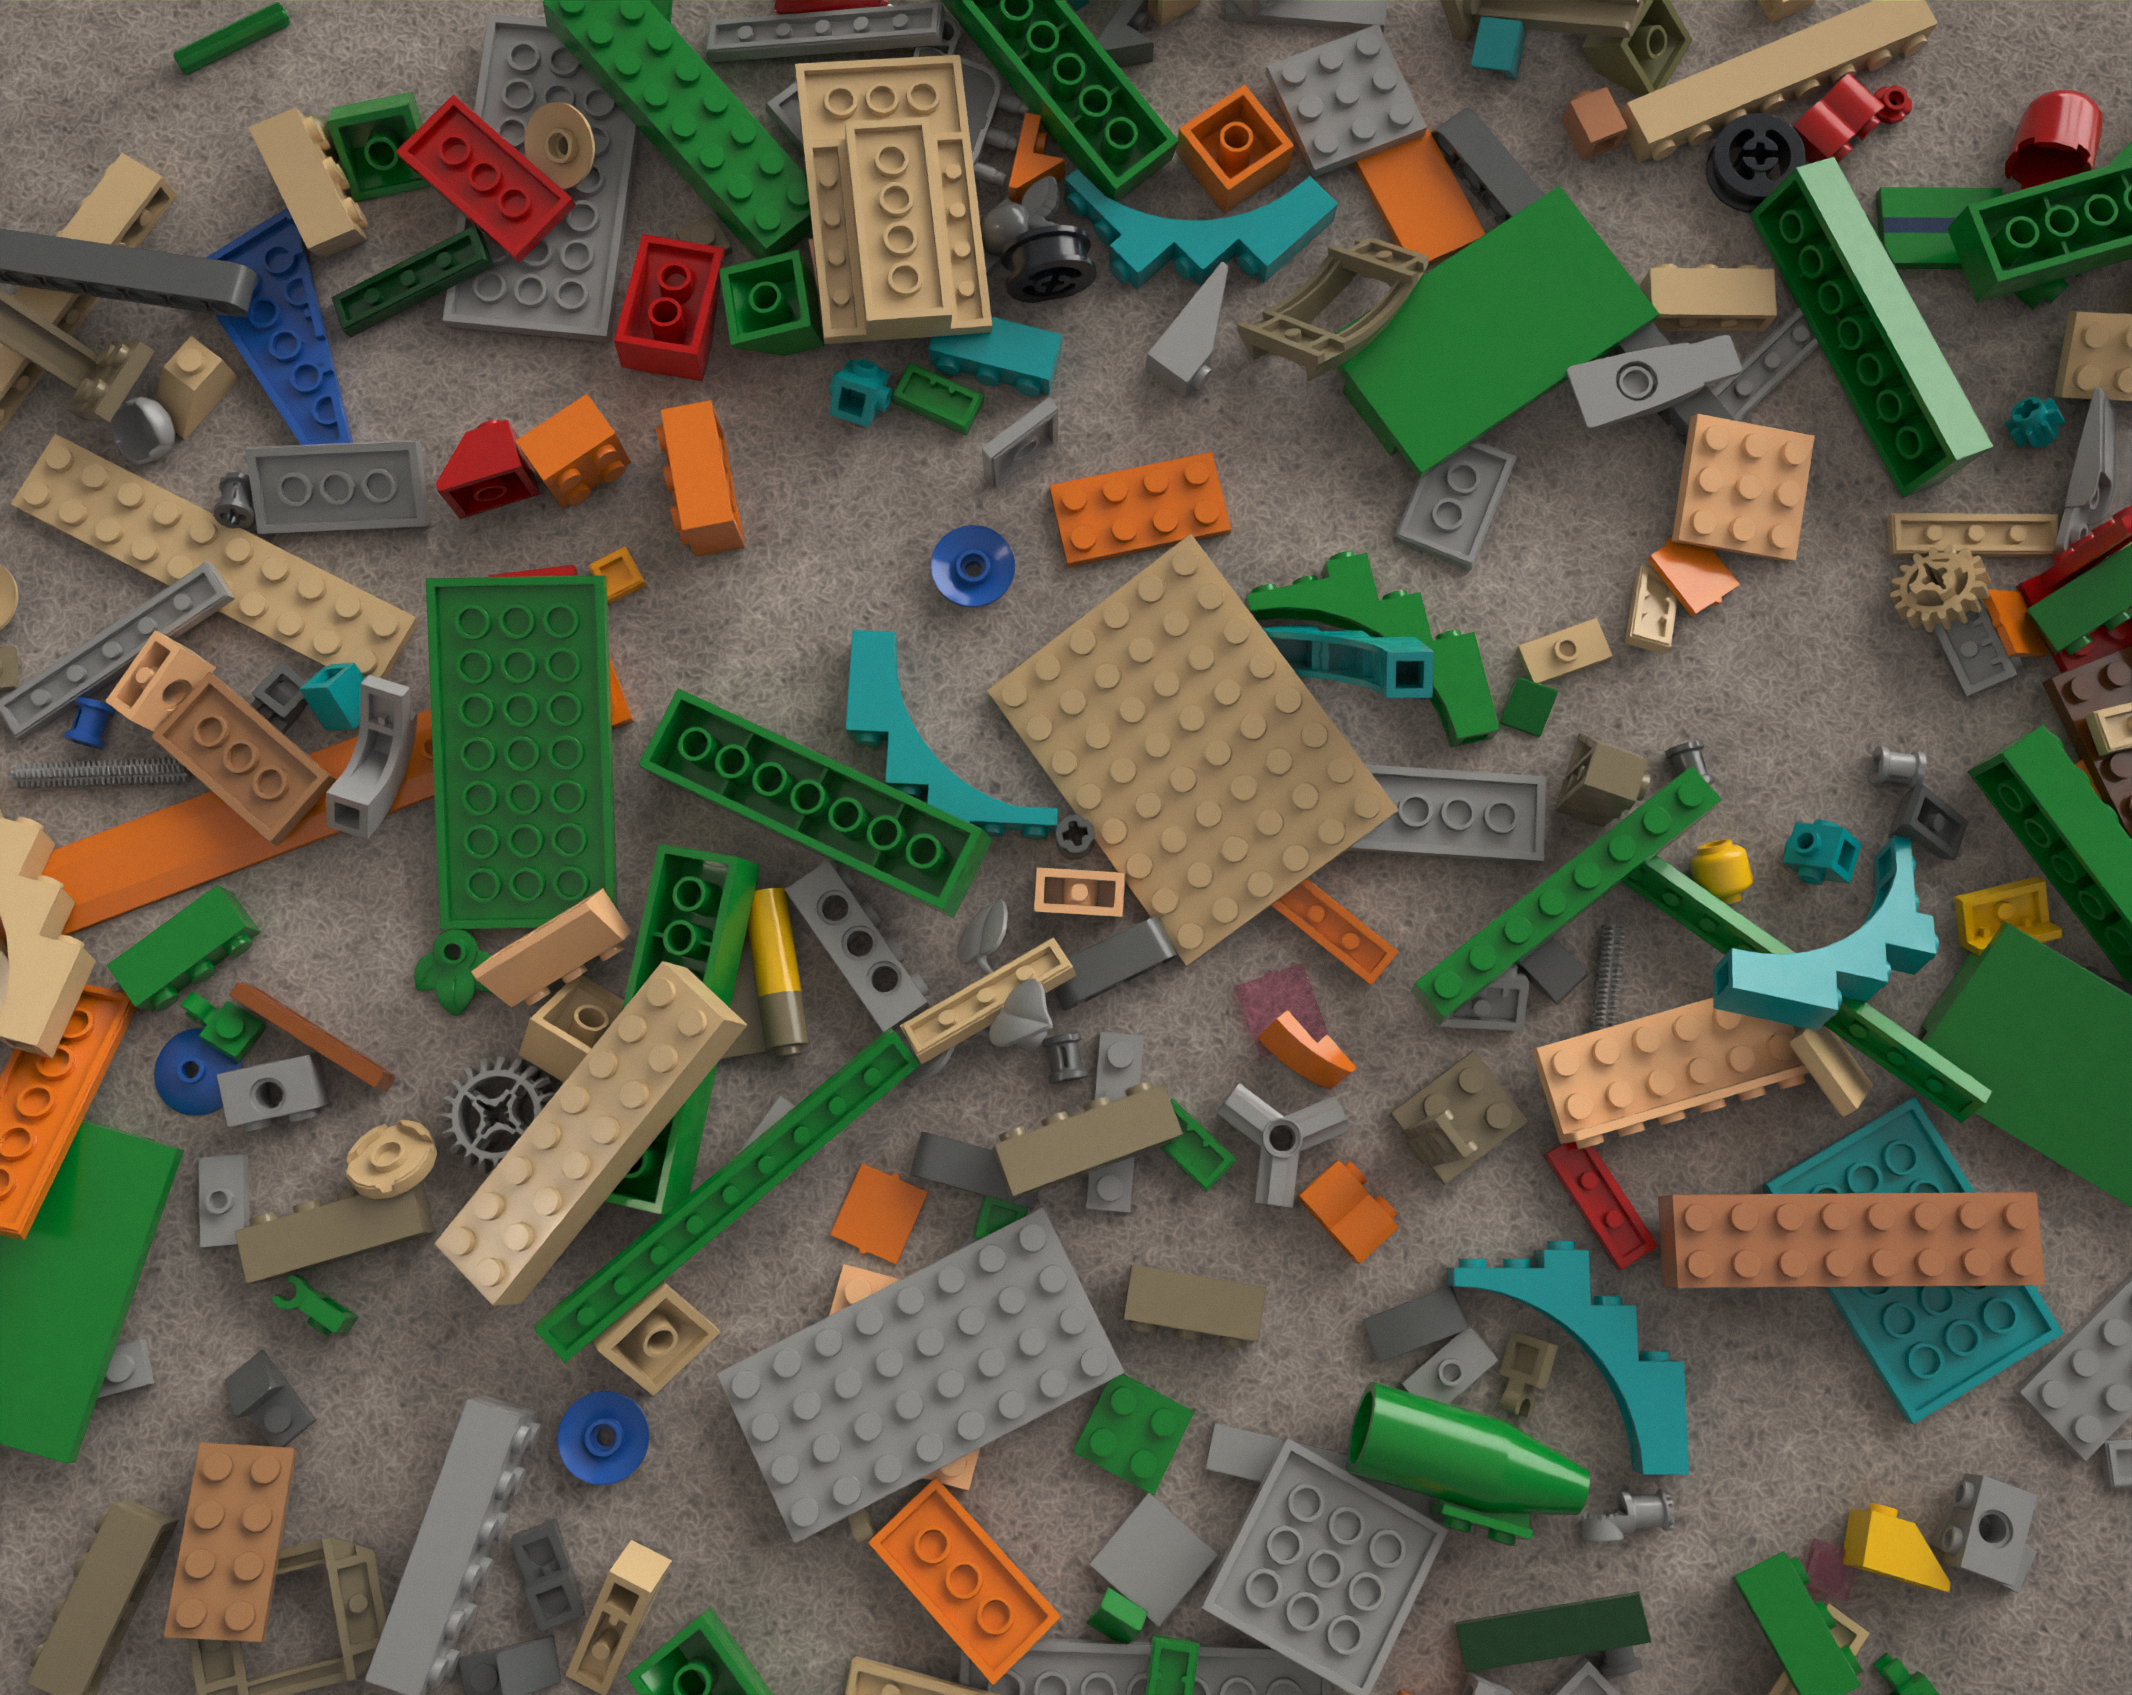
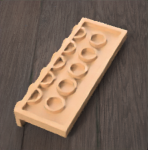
M1713 998L1531 1049L1560 1144L1576 1142L1578 1149L1603 1143L1604 1138L1602 1134L1617 1130L1619 1137L1644 1131L1643 1122L1658 1118L1660 1125L1686 1118L1684 1110L1698 1106L1700 1113L1725 1107L1724 1098L1738 1094L1740 1101L1763 1096L1766 1094L1764 1086L1778 1082L1780 1089L1806 1083L1804 1074L1810 1073L1790 1046L1789 1041L1796 1034L1793 1025L1714 1009Z

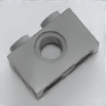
M319 1052L217 1074L227 1126L244 1124L245 1132L273 1126L272 1118L288 1114L289 1122L317 1116L315 1108L329 1104ZM271 1082L276 1083L282 1090L283 1097L279 1105L273 1103L268 1098L267 1088Z
M1964 1473L1963 1480L1957 1484L1953 1494V1505L1956 1507L1952 1525L1946 1528L1942 1537L1941 1548L1944 1552L1942 1563L1997 1583L2015 1587L2037 1495L1986 1476ZM1984 1516L1989 1519L1991 1524L1990 1533L1985 1539L1982 1538L1979 1532V1523Z

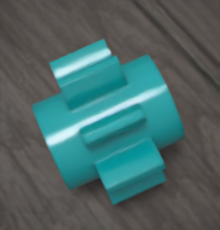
M2028 397L2019 401L2011 411L2012 419L2005 422L2012 439L2019 448L2026 443L2032 448H2041L2049 445L2059 434L2058 426L2065 424L2058 406L2051 397L2044 402L2038 397Z

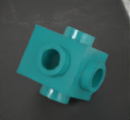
M850 359L840 372L835 371L829 386V395L832 396L829 415L869 427L880 412L885 413L889 407L892 396V388L887 387L890 371L878 368L877 364L869 360Z
M1816 819L1813 824L1795 822L1792 834L1785 843L1783 862L1797 873L1799 880L1808 884L1823 885L1824 881L1850 884L1862 843L1844 827H1840L1831 821Z

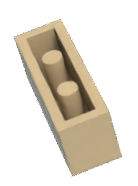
M1662 264L1650 268L1640 284V289L1660 313L1656 321L1653 322L1660 331L1765 332L1777 316L1774 269H1760L1757 265H1743L1735 269L1718 268V266L1713 264L1701 265L1696 268H1678L1673 264Z

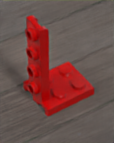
M2132 505L2115 513L2112 516V520L2091 530L2092 534L2071 544L2072 548L2054 556L2052 560L2055 565L2045 572L2017 585L2016 588L2022 593L2028 608L2132 543ZM2132 618L2111 631L2105 625L2089 634L2093 642L2069 656L2066 650L2055 656L2048 647L2061 674L2132 646Z

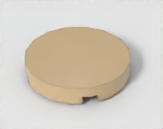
M399 1120L397 1121L399 1125L388 1128L386 1124L373 1128L359 1138L348 1153L346 1161L349 1165L345 1172L350 1184L361 1196L371 1199L392 1198L409 1191L427 1176L434 1166L437 1149L432 1135L421 1123Z

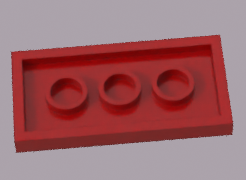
M454 94L396 151L399 158L518 264L576 206L572 197Z

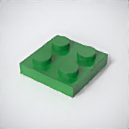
M1121 1374L1107 1381L1073 1449V1453L1154 1495L1194 1411L1127 1375Z

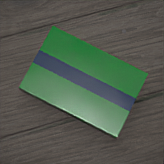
M1880 187L1876 192L1878 234L1897 269H1963L1947 228L1968 205L2002 196V188Z

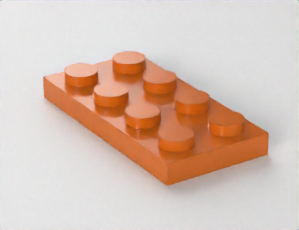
M1213 452L1049 485L1067 568L1174 546L1189 534H1192L1196 541L1227 535L1231 532Z
M937 1477L868 1542L993 1686L1062 1617Z

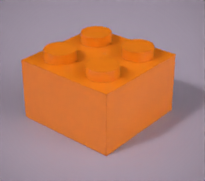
M1244 84L1179 128V143L1176 148V154L1225 214L1287 172L1290 168L1294 145Z
M585 394L516 440L519 448L562 509L569 504L575 506L584 502L590 496L591 489L603 481L609 483L617 480L626 471V466L631 463L615 431L588 394Z

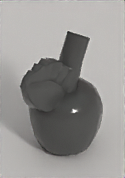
M1047 176L1034 183L1023 196L1022 205L1006 203L991 209L982 216L980 221L982 242L987 253L1000 257L1002 248L1014 237L1032 229L1058 225L1050 222L1053 215L1057 213V205L1060 203L1059 188L1054 176Z

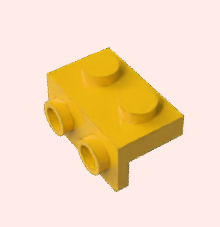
M2037 876L1954 896L1960 945L1980 957L2004 921L2047 945V941L2063 937L2062 928L2051 923L2049 920L2046 881Z

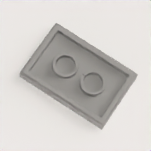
M1475 441L1420 479L1418 478L1393 540L1472 570L1517 456Z

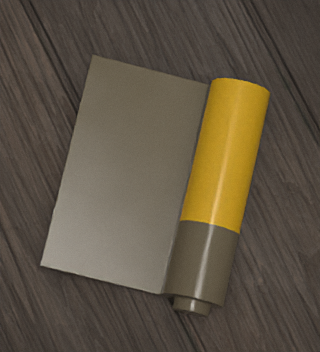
M785 888L756 890L754 893L730 1009L747 1024V1027L720 1060L775 1051L776 1058L792 1057L802 1054L801 1047L809 1044L790 908Z

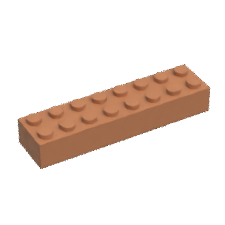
M2037 1192L1698 1194L1658 1196L1663 1287L2045 1285Z

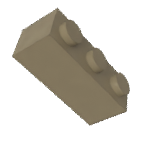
M1131 1265L1122 1318L1132 1321L1131 1330L1157 1334L1158 1325L1176 1328L1175 1337L1202 1341L1203 1333L1221 1336L1220 1345L1246 1349L1247 1340L1259 1342L1266 1287Z

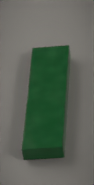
M474 225L331 298L342 331L351 338L494 265L483 234Z
M1640 1591L1464 1620L1455 1624L1466 1672L1651 1643V1635Z

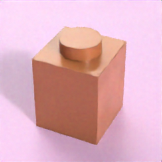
M1607 87L1594 92L1585 90L1575 95L1569 101L1561 120L1582 161L1619 147L1628 129Z

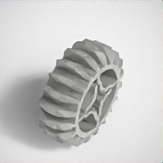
M499 1055L495 1061V1066H493L489 1059H481L479 1061L480 1074L472 1067H466L463 1070L468 1080L466 1083L456 1079L451 1082L453 1089L458 1091L457 1096H444L442 1099L443 1103L453 1106L452 1113L444 1112L439 1117L441 1121L452 1122V1127L444 1130L442 1136L444 1139H458L449 1150L453 1155L465 1152L462 1159L464 1166L471 1167L478 1161V1173L488 1174L492 1167L495 1169L509 1150L493 1153L486 1149L492 1141L497 1142L503 1134L510 1132L521 1137L529 1127V1124L525 1122L521 1114L522 1107L527 1100L524 1097L526 1093H529L533 1102L534 1119L555 1095L556 1092L544 1093L553 1084V1080L550 1077L546 1076L537 1080L541 1068L533 1064L525 1070L526 1064L524 1059L516 1057L510 1065L508 1057ZM496 1081H517L511 1090L506 1089L500 1097L495 1099L485 1096L480 1092L483 1088ZM471 1105L477 1109L481 1117L480 1125L475 1131L478 1135L476 1139L469 1125ZM487 1105L502 1109L508 1108L509 1110L504 1113L509 1114L508 1120L516 1126L499 1122L494 1123V1120L498 1118L493 1117L495 1111Z

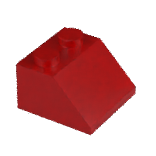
M508 420L485 421L478 425L477 429L465 432L436 482L437 491L459 519L541 495L533 468L516 443L519 436Z

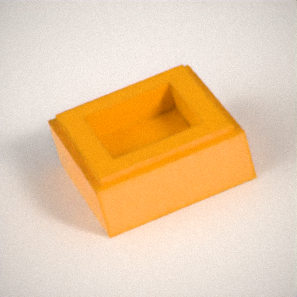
M626 546L588 565L593 576H606L607 602L609 604L647 585Z

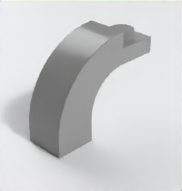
M368 675L361 683L358 740L345 771L326 792L327 827L368 840L387 815L405 777L415 741L418 713L410 711V687L372 675Z

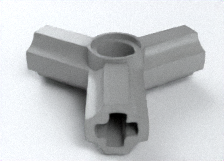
M1239 1083L1216 1113L1260 1147L1254 1204L1293 1208L1299 1152L1350 1131L1347 1118L1335 1095L1283 1117ZM1283 1127L1291 1134L1292 1144L1287 1151H1278L1271 1145L1269 1135L1273 1128Z

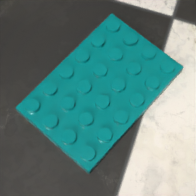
M1916 1097L1904 1100L1761 1184L1766 1194L1976 1193ZM2034 1285L1824 1287L1905 1421L1910 1424L1919 1422L2064 1334Z

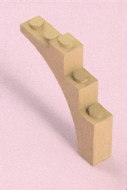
M0 817V917L6 932L9 960L5 1001L0 1012V1040L10 1048L53 1058L96 960L83 948L85 944L82 941L61 934L75 905V901L63 889V883L42 875L55 847V843L43 831L44 826L25 817H18L16 821Z

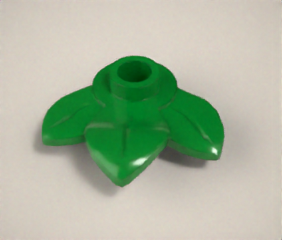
M449 929L437 937L434 942L433 952L422 957L417 963L414 972L416 989L420 991L435 989L440 1005L453 1016H459L469 1006L474 997L475 990L492 993L477 981L471 973L473 969L492 955L478 950V944L469 932L463 929ZM450 944H456L460 947V958L455 959L449 955L448 947Z

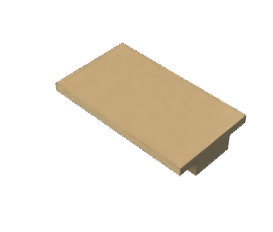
M960 55L795 64L824 344L991 333V309Z

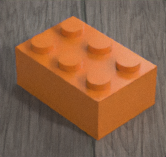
M712 401L661 409L663 425L656 426L660 449L662 452L665 451L668 465L663 466L664 477L668 491H672L675 505L670 506L675 531L680 533L682 544H689L695 557L744 548V539L724 431Z

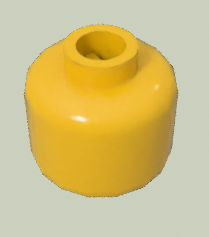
M1731 839L1716 840L1698 846V853L1689 861L1693 881L1727 905L1741 901V893L1748 890L1753 884V876L1746 850L1739 845H1733Z

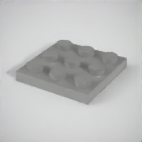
M1379 24L1272 63L1266 67V77L1313 178L1425 136L1427 130L1425 121Z

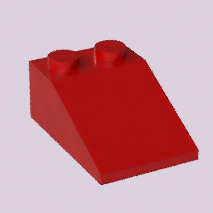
M642 234L614 338L622 368L703 381L712 346L721 283L719 269L723 268L725 255L723 247Z

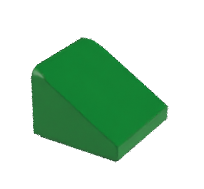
M1517 678L1511 686L1499 723L1540 737L1558 691L1523 678Z
M1108 1587L1086 1624L1113 1641L1131 1643L1141 1631L1148 1612Z

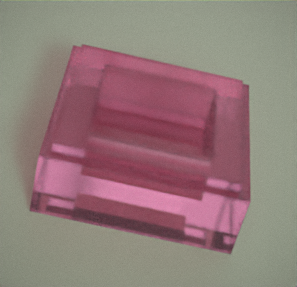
M1813 1538L1804 1565V1569L1811 1581L1807 1585L1847 1601L1858 1568L1843 1564L1846 1550Z

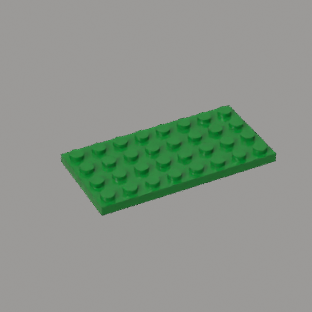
M606 576L426 578L440 930L538 928L602 888L618 910Z

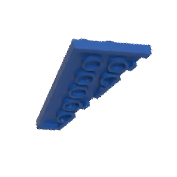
M288 208L206 257L208 259L244 265L252 269L257 275L249 312L246 317H231L217 314L215 316L301 445L353 443L306 246Z

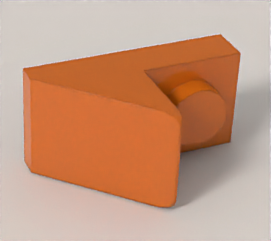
M1025 112L1009 182V199L1013 203L1022 204L1023 196L1034 183L1047 176H1054L1057 182L1065 178V160L1045 155L1048 133L1041 131V115Z

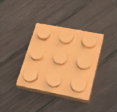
M1702 414L1690 416L1671 542L1779 561H1796L1815 436Z

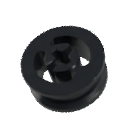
M1751 113L1740 116L1723 128L1708 155L1706 162L1708 184L1715 196L1725 205L1738 211L1751 213L1796 167L1805 164L1804 144L1797 131L1789 123L1777 116L1765 113ZM1740 146L1742 150L1732 167L1729 159V150ZM1778 162L1780 177L1772 181L1768 180V176Z
M1051 225L1029 230L1006 243L1001 250L1000 258L1003 267L1010 271L1006 281L1007 292L1010 297L1021 302L1037 303L1070 297L1089 287L1096 279L1097 270L1095 263L1087 257V253L1091 248L1088 233L1075 226Z

